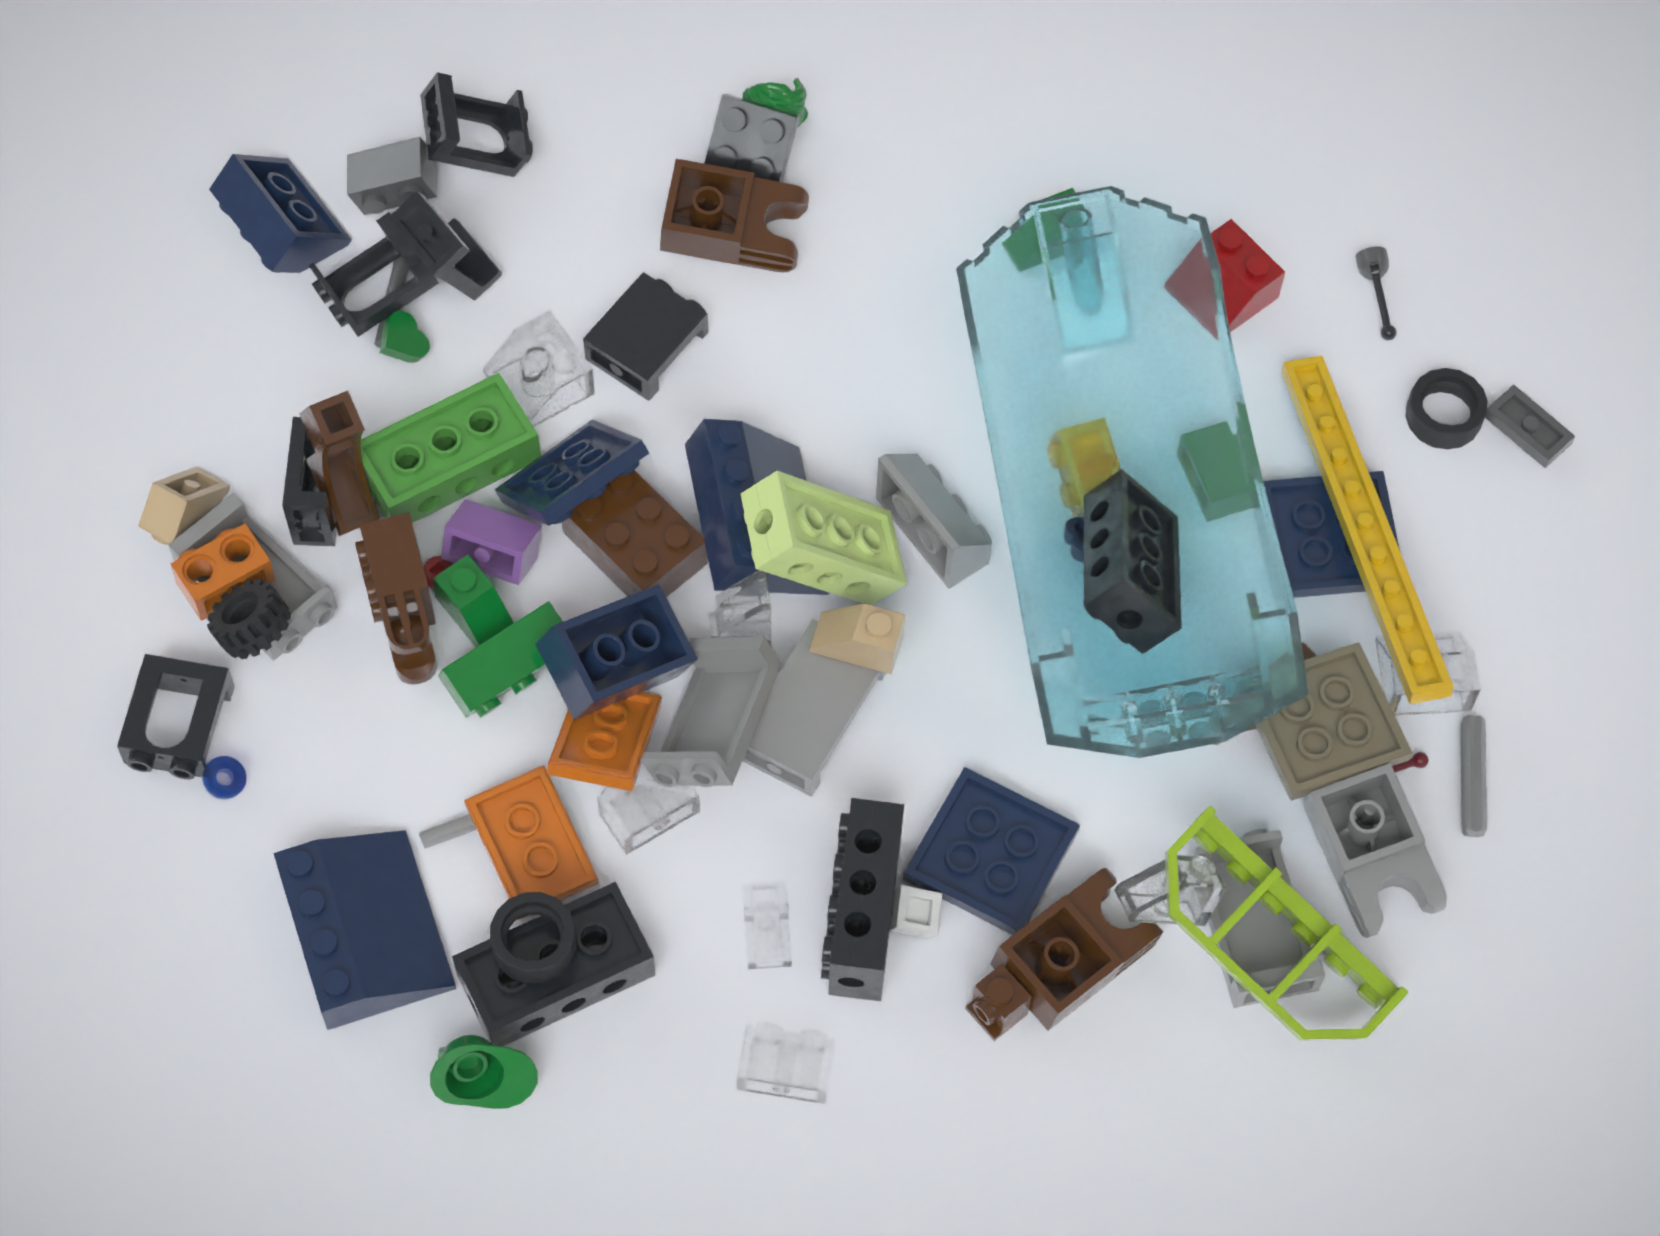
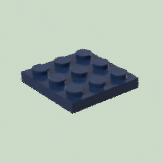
M592 419L494 490L503 504L548 526L559 524L568 519L573 513L572 509L584 500H591L601 495L606 490V485L613 479L634 471L639 466V461L647 456L649 451L642 439Z
M1384 471L1369 472L1399 547ZM1322 476L1262 481L1263 488L1262 492H1260L1279 599L1366 592Z
M964 767L904 870L903 879L924 890L942 893L943 900L1014 935L1029 923L1079 833L1080 824Z

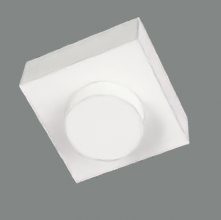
M905 885L896 887L890 931L928 939L937 937L942 893Z

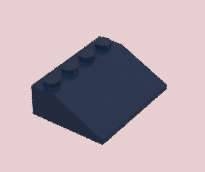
M704 418L684 445L714 591L828 595L829 592L756 569L751 554L752 548L747 524L744 520L741 493L775 471L807 481L800 448L743 421Z
M406 830L318 839L273 853L327 1030L456 989Z

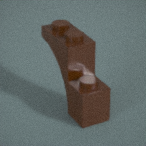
M348 390L308 406L299 415L316 453L307 458L306 461L319 491L327 493L335 528L338 535L342 536L360 528L359 524L380 519L369 490L361 457V436L365 428Z

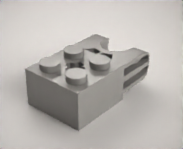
M1391 763L1309 792L1304 806L1305 812L1353 921L1363 937L1375 936L1380 931L1384 918L1378 901V892L1387 887H1400L1410 892L1423 912L1434 914L1445 909L1447 895L1427 851L1425 838ZM1357 820H1361L1363 825L1371 824V829L1361 828L1357 825Z

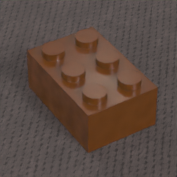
M635 470L627 475L618 476L606 485L607 488L601 495L591 500H584L572 509L573 513L568 519L561 522L563 533L627 597L658 584L665 597H667L708 564L703 536Z

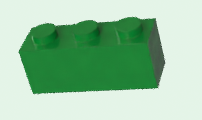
M550 601L544 603L440 671L439 679L465 718L476 712L482 718L502 704L498 698L512 689L515 695H518L537 682L534 674L544 669L546 665L535 644L554 625L563 622Z

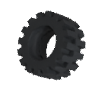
M250 579L244 581L241 587L239 584L233 586L232 592L229 594L227 592L223 593L220 596L222 598L221 602L214 603L212 606L214 612L209 613L207 618L210 622L207 624V628L219 645L231 657L236 659L239 656L240 659H247L249 654L253 657L258 656L261 649L264 648L267 651L272 647L271 643L274 640L279 641L282 634L280 632L287 630L289 626L287 620L291 619V613L288 611L290 609L270 583L264 582L262 579H256L255 582Z

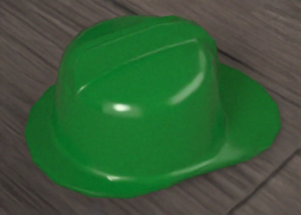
M472 1034L460 1036L452 1040L445 1047L439 1048L438 1060L430 1072V1087L434 1095L443 1102L454 1105H468L491 1109L510 1108L521 1104L530 1097L538 1084V1070L533 1060L524 1052L510 1047L493 1045L484 1037Z

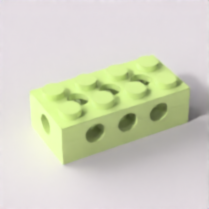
M775 471L741 493L744 520L747 524L752 548L751 554L756 569L868 605L878 602L907 585L890 510L780 471Z

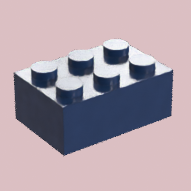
M659 584L558 623L535 644L574 720L678 678L698 660Z

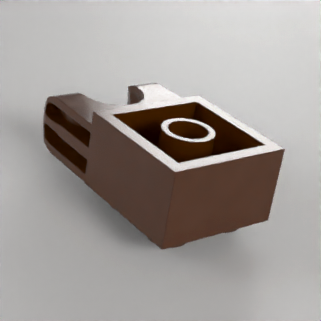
M676 158L661 227L660 251L774 272H790L796 268L798 262V250L794 242L773 234L767 229L766 225L776 219H799L807 211L809 195L804 188L798 185L754 177L753 172Z
M410 513L359 524L363 540L355 542L374 623L383 621L398 678L404 683L413 685L426 682L435 675L437 669L429 626L436 624Z
M1102 868L1067 896L1061 897L1002 943L990 963L994 970L1003 964L1032 996L1029 1010L1047 1031L1051 1030L1150 951L1164 932L1151 919L1144 920L1139 925L1127 929L1117 928L1106 921L1102 915L1101 903L1109 897L1111 888L1117 883V878L1108 868ZM1058 961L1063 967L1055 965L1054 962Z

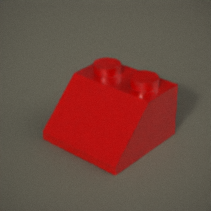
M1230 219L1198 243L1169 279L1166 287L1221 340L1279 298L1285 271L1244 230Z

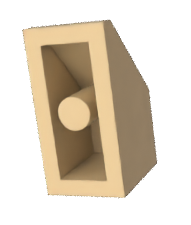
M194 467L152 483L138 527L151 533L155 541L169 545L220 504L231 485L199 467Z
M865 603L821 612L809 652L892 675L904 636L906 615Z

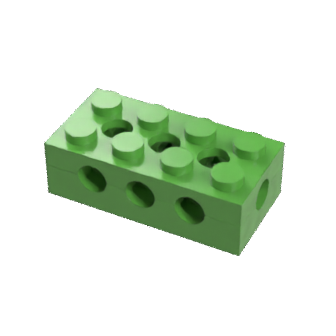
M499 372L361 439V457L369 490L384 516L388 518L410 513L412 523L528 466L541 456L538 433Z

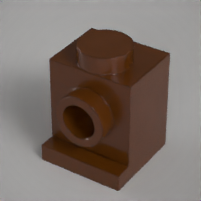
M1001 964L975 985L973 1000L966 1005L965 1009L995 1042L1028 1015L1032 996Z

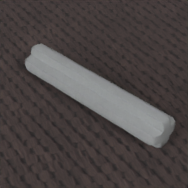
M1467 715L1463 717L1461 722L1462 833L1464 836L1477 838L1484 836L1487 830L1486 721L1482 716Z

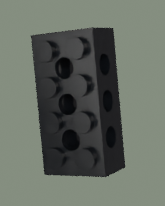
M1120 469L1084 495L1083 604L1087 613L1092 618L1101 620L1114 631L1121 642L1129 643L1143 655L1182 629L1178 516L1123 469Z
M851 798L850 812L841 813L838 849L835 854L832 895L830 894L827 933L824 937L821 960V979L829 980L828 995L881 1001L901 844L904 804Z
M616 881L565 904L575 922L577 950L571 964L558 977L544 983L522 982L516 988L505 987L508 983L518 980L510 978L499 968L492 953L490 939L452 956L456 975L489 1042L496 1046H505L656 975L654 956ZM542 915L510 929L507 933V945L511 953L517 958L526 961L540 960L550 956L557 949L560 942V931L557 924L551 918ZM593 944L603 945V947L598 950L587 949L589 946Z

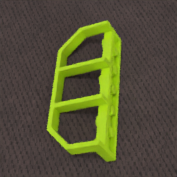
M1210 805L1165 852L1167 916L1299 1041L1363 1040L1368 1038L1405 998L1409 991L1403 986L1398 988L1340 933L1343 930L1336 923L1331 925L1280 877L1283 873L1277 867L1272 870L1214 815L1216 810ZM1192 837L1207 853L1213 854L1216 851L1228 862L1225 869L1235 880L1242 885L1249 882L1255 888L1210 937H1207L1180 911L1177 853ZM1257 900L1272 914L1278 916L1281 912L1293 924L1290 930L1301 942L1309 947L1314 943L1310 950L1269 994L1216 945ZM1323 952L1326 955L1323 961L1334 973L1342 978L1347 974L1359 986L1356 992L1367 1004L1375 1009L1379 1005L1381 1007L1361 1029L1306 1030L1276 1001L1318 955Z

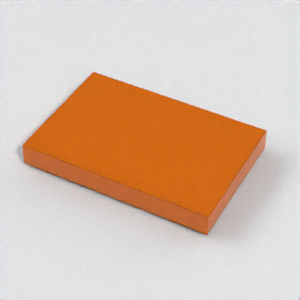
M641 692L576 720L573 719L568 710L548 761L547 775L633 792L642 765L641 758L644 752L647 751L661 709L662 696Z
M544 765L464 800V805L508 899L525 892H542L562 901L599 884L596 873L549 775H547Z

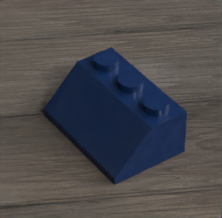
M232 154L209 188L210 192L219 202L220 209L233 220L239 228L242 238L252 245L261 257L262 264L272 272L301 273L310 268L308 265L311 263H319L345 248L352 241L288 158Z

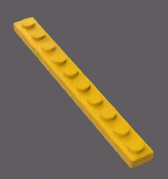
M1323 356L1283 362L1281 373L1409 704L1451 697L1454 686Z

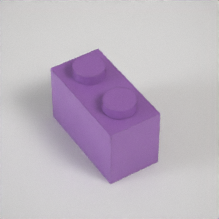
M464 499L445 525L441 559L456 563L468 554L484 574L519 586L538 558L542 525Z

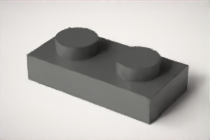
M1514 384L1487 408L1485 418L1544 468H1547L1571 446L1575 439L1573 433Z

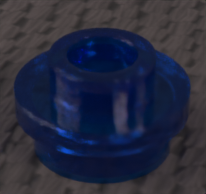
M219 756L212 759L202 773V782L205 790L217 799L227 800L236 797L246 784L247 777L244 767L238 760L229 756ZM224 772L228 774L231 783L229 785L218 783L216 779L217 773Z

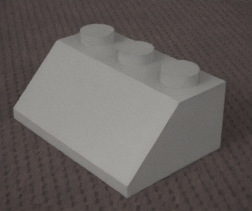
M884 454L878 458L876 499L884 509L891 511L894 522L948 589L989 564L992 545L989 533L981 524L975 525L970 519L961 498L956 494L951 495L943 485L940 473L932 464L926 465L918 454Z

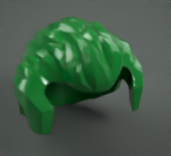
M799 78L793 80L794 91L786 84L768 82L759 83L755 86L752 85L743 92V99L800 116L798 127L808 117V111L804 106L807 93Z

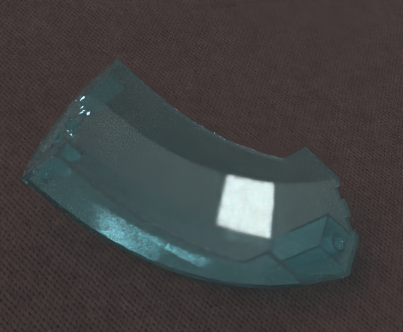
M1113 186L1029 202L1019 211L1020 219L1010 228L1002 226L982 244L983 252L973 261L966 259L956 268L999 490L1029 661L1047 745L1143 758L1226 742L1307 696L1308 688L1298 612L1256 453L1226 314L1220 266L1207 219L1194 213L1188 217L1172 212V206L1146 197L1140 201L1125 197L1124 190ZM1120 469H1123L1178 516L1182 629L1143 655L1129 643L1121 642L1112 629L1101 620H1096L1087 613L1083 604L1084 563L1075 560L1071 556V546L1064 541L1063 537L1066 522L1071 518L1084 516V495Z

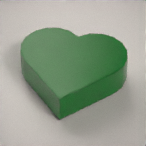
M399 310L385 320L379 353L408 363H416L429 352V340L423 332L417 330V323L411 314Z

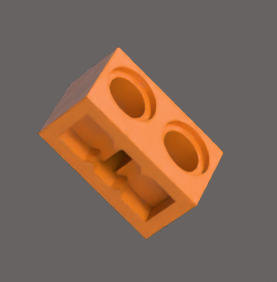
M246 523L235 529L231 528L222 531L213 541L198 549L185 551L176 561L170 563L177 586L200 621L208 618L209 613L214 612L212 609L214 603H220L222 600L220 596L225 592L228 594L232 592V587L236 584H239L241 587L244 581L250 579L253 582L256 579H262L268 583L275 581L271 561ZM247 556V558L243 561H232L235 557ZM201 576L210 577L204 582H194Z

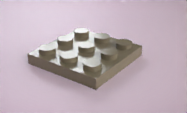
M1359 642L1240 681L1238 688L1290 801L1309 795L1311 791L1382 765L1391 763L1394 766L1411 759L1413 752Z

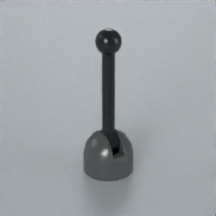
M1380 246L1369 247L1355 255L1356 264L1363 277L1373 280L1383 324L1380 334L1384 340L1389 341L1394 339L1397 334L1396 328L1390 323L1381 278L1387 273L1389 268V258L1386 248Z

